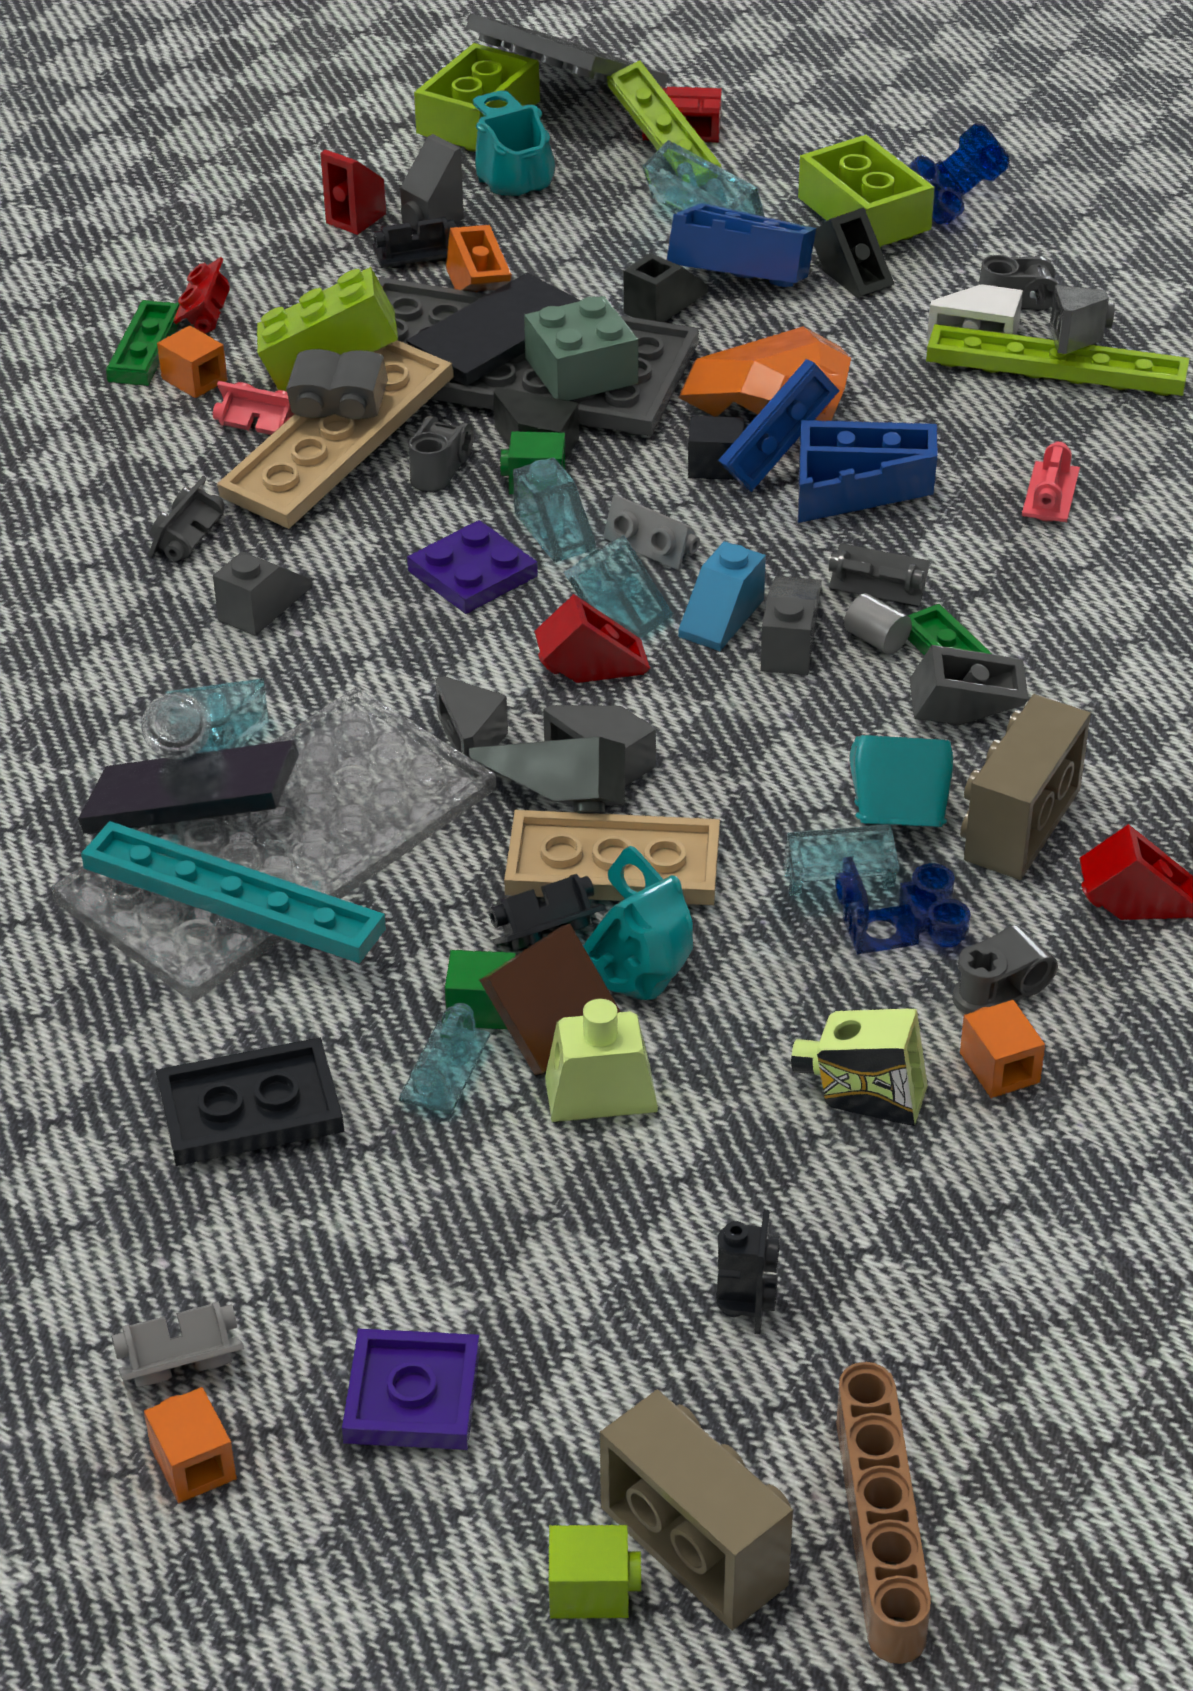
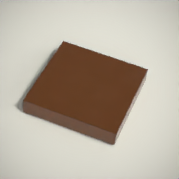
M571 924L561 926L479 980L534 1075L544 1073L547 1070L555 1028L559 1020L564 1017L583 1016L584 1006L594 999L609 1000L616 1005L617 1013L621 1012Z

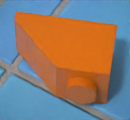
M490 225L450 228L446 270L454 289L470 292L497 290L511 281L512 274Z

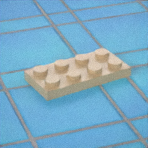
M515 810L504 879L505 895L513 896L534 889L536 897H544L541 886L577 874L580 878L588 876L592 881L594 895L588 897V899L623 901L624 897L608 879V870L625 848L633 846L663 879L671 875L678 877L686 904L714 905L720 819ZM627 864L624 869V878L627 885L635 892L645 889V878L641 870L632 864Z

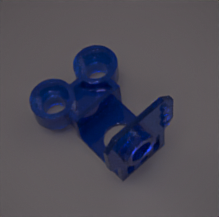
M974 123L959 137V148L943 162L940 160L935 164L930 158L921 155L916 157L907 166L935 187L932 220L937 224H949L964 212V202L961 197L972 190L983 179L994 181L1010 167V156L986 125Z
M852 856L843 858L842 872L835 875V888L838 900L843 905V921L857 955L919 945V935L925 932L929 934L935 944L941 947L950 948L959 945L969 933L971 913L964 903L952 899L955 880L953 872L941 864H923L914 870L912 881L900 883L899 906L869 911L867 892ZM873 921L889 922L896 929V933L886 939L871 937L866 931H868V924Z

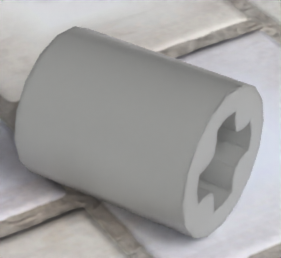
M864 593L855 598L849 606L844 618V627L848 632L890 655L900 650L907 641L912 628V621L907 615L870 594Z

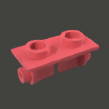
M218 381L217 383L223 397V402H217L214 405L213 418L219 420L222 426L249 430L254 417H257L256 431L272 435L294 415L291 412L287 391L277 390L271 392L256 389L243 382L231 384Z
M1055 442L1050 444L1045 449L1043 462L1035 461L1022 516L1037 518L1046 522L1059 521L1067 523L1080 467L1070 466L1072 453L1065 443Z

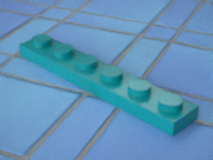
M111 821L106 824L81 853L83 868L359 964L386 930L384 913Z

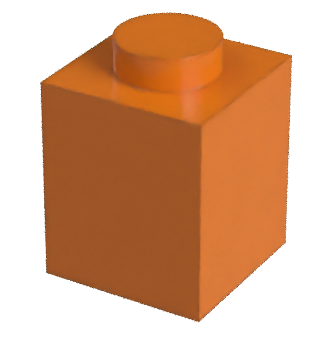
M189 325L157 343L162 379L195 399L217 387L218 381H228L224 344Z
M1014 1000L991 1007H983L975 1012L964 1015L960 1054L990 1098L1040 1083L1045 1043Z
M203 1387L183 1395L169 1397L159 1405L144 1410L150 1448L178 1504L237 1479L231 1441Z

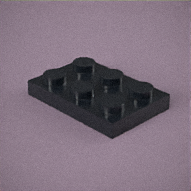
M321 1037L156 1070L158 1088L175 1166L344 1132L343 1115Z

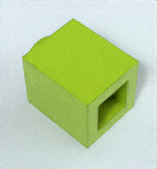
M549 1525L550 1619L628 1618V1592L641 1591V1551H628V1525Z

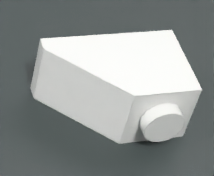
M981 284L932 300L929 310L927 341L930 340L934 324L1016 335L1020 323L1023 290Z

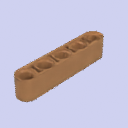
M860 1362L846 1368L840 1376L836 1426L867 1640L871 1650L879 1658L889 1663L903 1664L915 1660L926 1647L931 1597L895 1381L892 1374L885 1367L876 1363ZM888 1561V1562H895V1563H897V1564H896V1565H891V1564H886V1563H883V1562ZM894 1617L903 1618V1619H905V1620H907V1621H906V1622H898V1621H894V1620H892V1619H890V1618H894Z

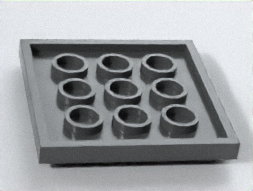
M472 13L469 15L466 29L480 33L478 40L481 42L507 48L513 53L539 59L540 62L565 68L571 70L572 73L590 79L607 82V76L633 64V62L547 33ZM646 67L658 84L665 88L669 75Z

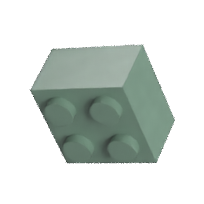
M605 296L586 297L579 302L558 307L548 306L540 311L524 314L526 360L554 398L569 401L638 384V338Z

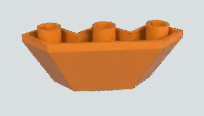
M803 326L697 358L692 365L678 398L714 417H718L733 402L759 414L802 363L808 359L814 362L839 389L837 395L815 419L817 421H832L845 390L851 357L839 345Z

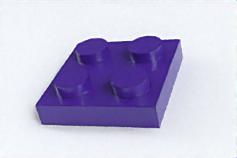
M480 520L407 556L408 572L465 614L538 577V564L536 560Z
M358 1328L342 1424L343 1443L468 1450L480 1355L479 1335Z

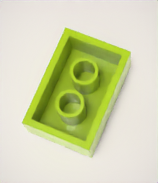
M477 43L471 44L414 92L416 134L427 137L434 134L452 144L476 152L478 131L476 124L484 115L473 105V99L477 96L503 90L509 92L522 106L536 105L540 102L539 60ZM492 100L485 105L491 108H501L508 103L502 100Z
M868 135L800 155L798 198L826 221L865 208L880 247L902 239H910L914 235L931 230L935 187Z
M371 267L360 271V269L348 271L339 277L337 284L325 290L321 288L312 289L300 297L299 303L285 310L283 307L274 308L261 317V322L257 323V353L278 390L287 391L286 388L297 354L302 351L321 349L340 355L357 350L374 352L398 340L395 310Z

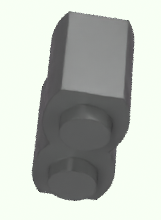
M321 349L306 350L298 353L286 388L291 412L308 418H324L333 414L349 419H369L377 416L388 382L384 356L361 350L349 351L341 355Z

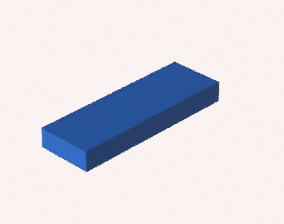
M806 359L718 461L745 489L752 492L800 437L801 420H815L837 395L839 389L814 362Z

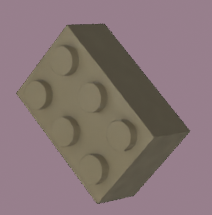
M1037 694L1032 695L1022 711L1015 710L1008 722L1005 736L1001 741L995 739L992 742L984 766L980 771L977 769L972 771L965 786L964 798L970 800L969 810L964 817L960 830V836L966 839L965 861L1022 880L1081 789L1091 712Z
M657 1389L600 1431L601 1508L619 1525H628V1534L727 1627L733 1631L789 1586L793 1509L789 1501L777 1487L771 1484L765 1485L752 1474L732 1447L727 1444L720 1445L701 1428L697 1418L687 1407L681 1404L676 1406Z

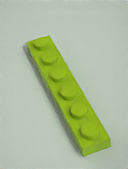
M934 324L926 355V362L939 363L946 367L963 366L982 369L990 373L1008 372L1023 374L1029 378L1045 377L1066 380L1073 384H1098L1110 386L1117 390L1135 389L1150 391L1162 396L1171 394L1183 396L1190 360L1188 357L1089 345L1068 354L1057 353L1054 340L937 324Z

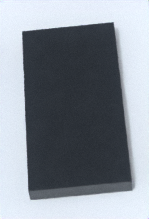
M527 272L407 339L406 344L452 363L453 379L468 386L525 353L524 314L537 312L548 306L558 307L581 300Z
M295 740L106 766L78 818L83 834L99 833L109 821L129 828H138L276 809L299 757Z

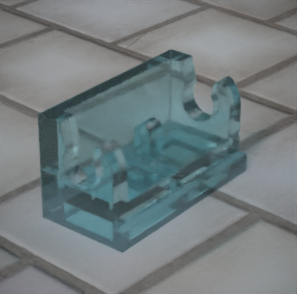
M891 824L787 833L783 867L785 877L790 876V896L801 895L803 883L883 876L882 888L894 887L896 875L899 873L900 867Z

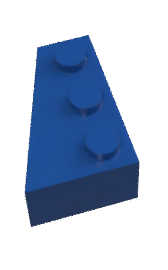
M700 203L673 214L667 260L680 266L731 273L742 278L769 279V283L773 285L792 287L794 283L807 278L809 275L816 228Z
M801 420L798 523L934 495L938 457L937 424Z

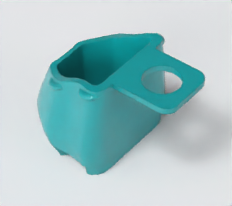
M503 90L475 97L473 105L484 115L476 124L478 131L475 167L479 182L487 183L492 193L504 196H521L532 190L540 191L547 188L553 180L556 164L549 142L550 135L540 120L542 111L535 105L522 106L509 92ZM492 100H502L508 103L501 108H491L485 105Z
M872 735L856 736L849 755L856 794L854 803L859 809V812L855 814L856 818L861 823L943 827L947 823L945 814L953 773V752L950 740Z
M629 846L621 852L608 870L609 881L624 897V900L608 911L583 947L609 990L640 1000H653L662 994L671 979L677 975L693 950V922L678 877L671 875L663 879L635 847ZM627 864H632L641 870L645 878V889L635 892L627 885L624 878V869Z

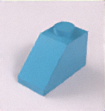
M724 541L700 569L678 629V637L721 651L764 601L766 555L746 549L741 545Z

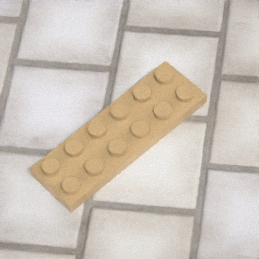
M398 340L374 351V353L384 356L388 377L377 416L369 419H349L336 414L324 418H308L294 414L217 483L219 496L283 527L291 528L454 377L452 363Z

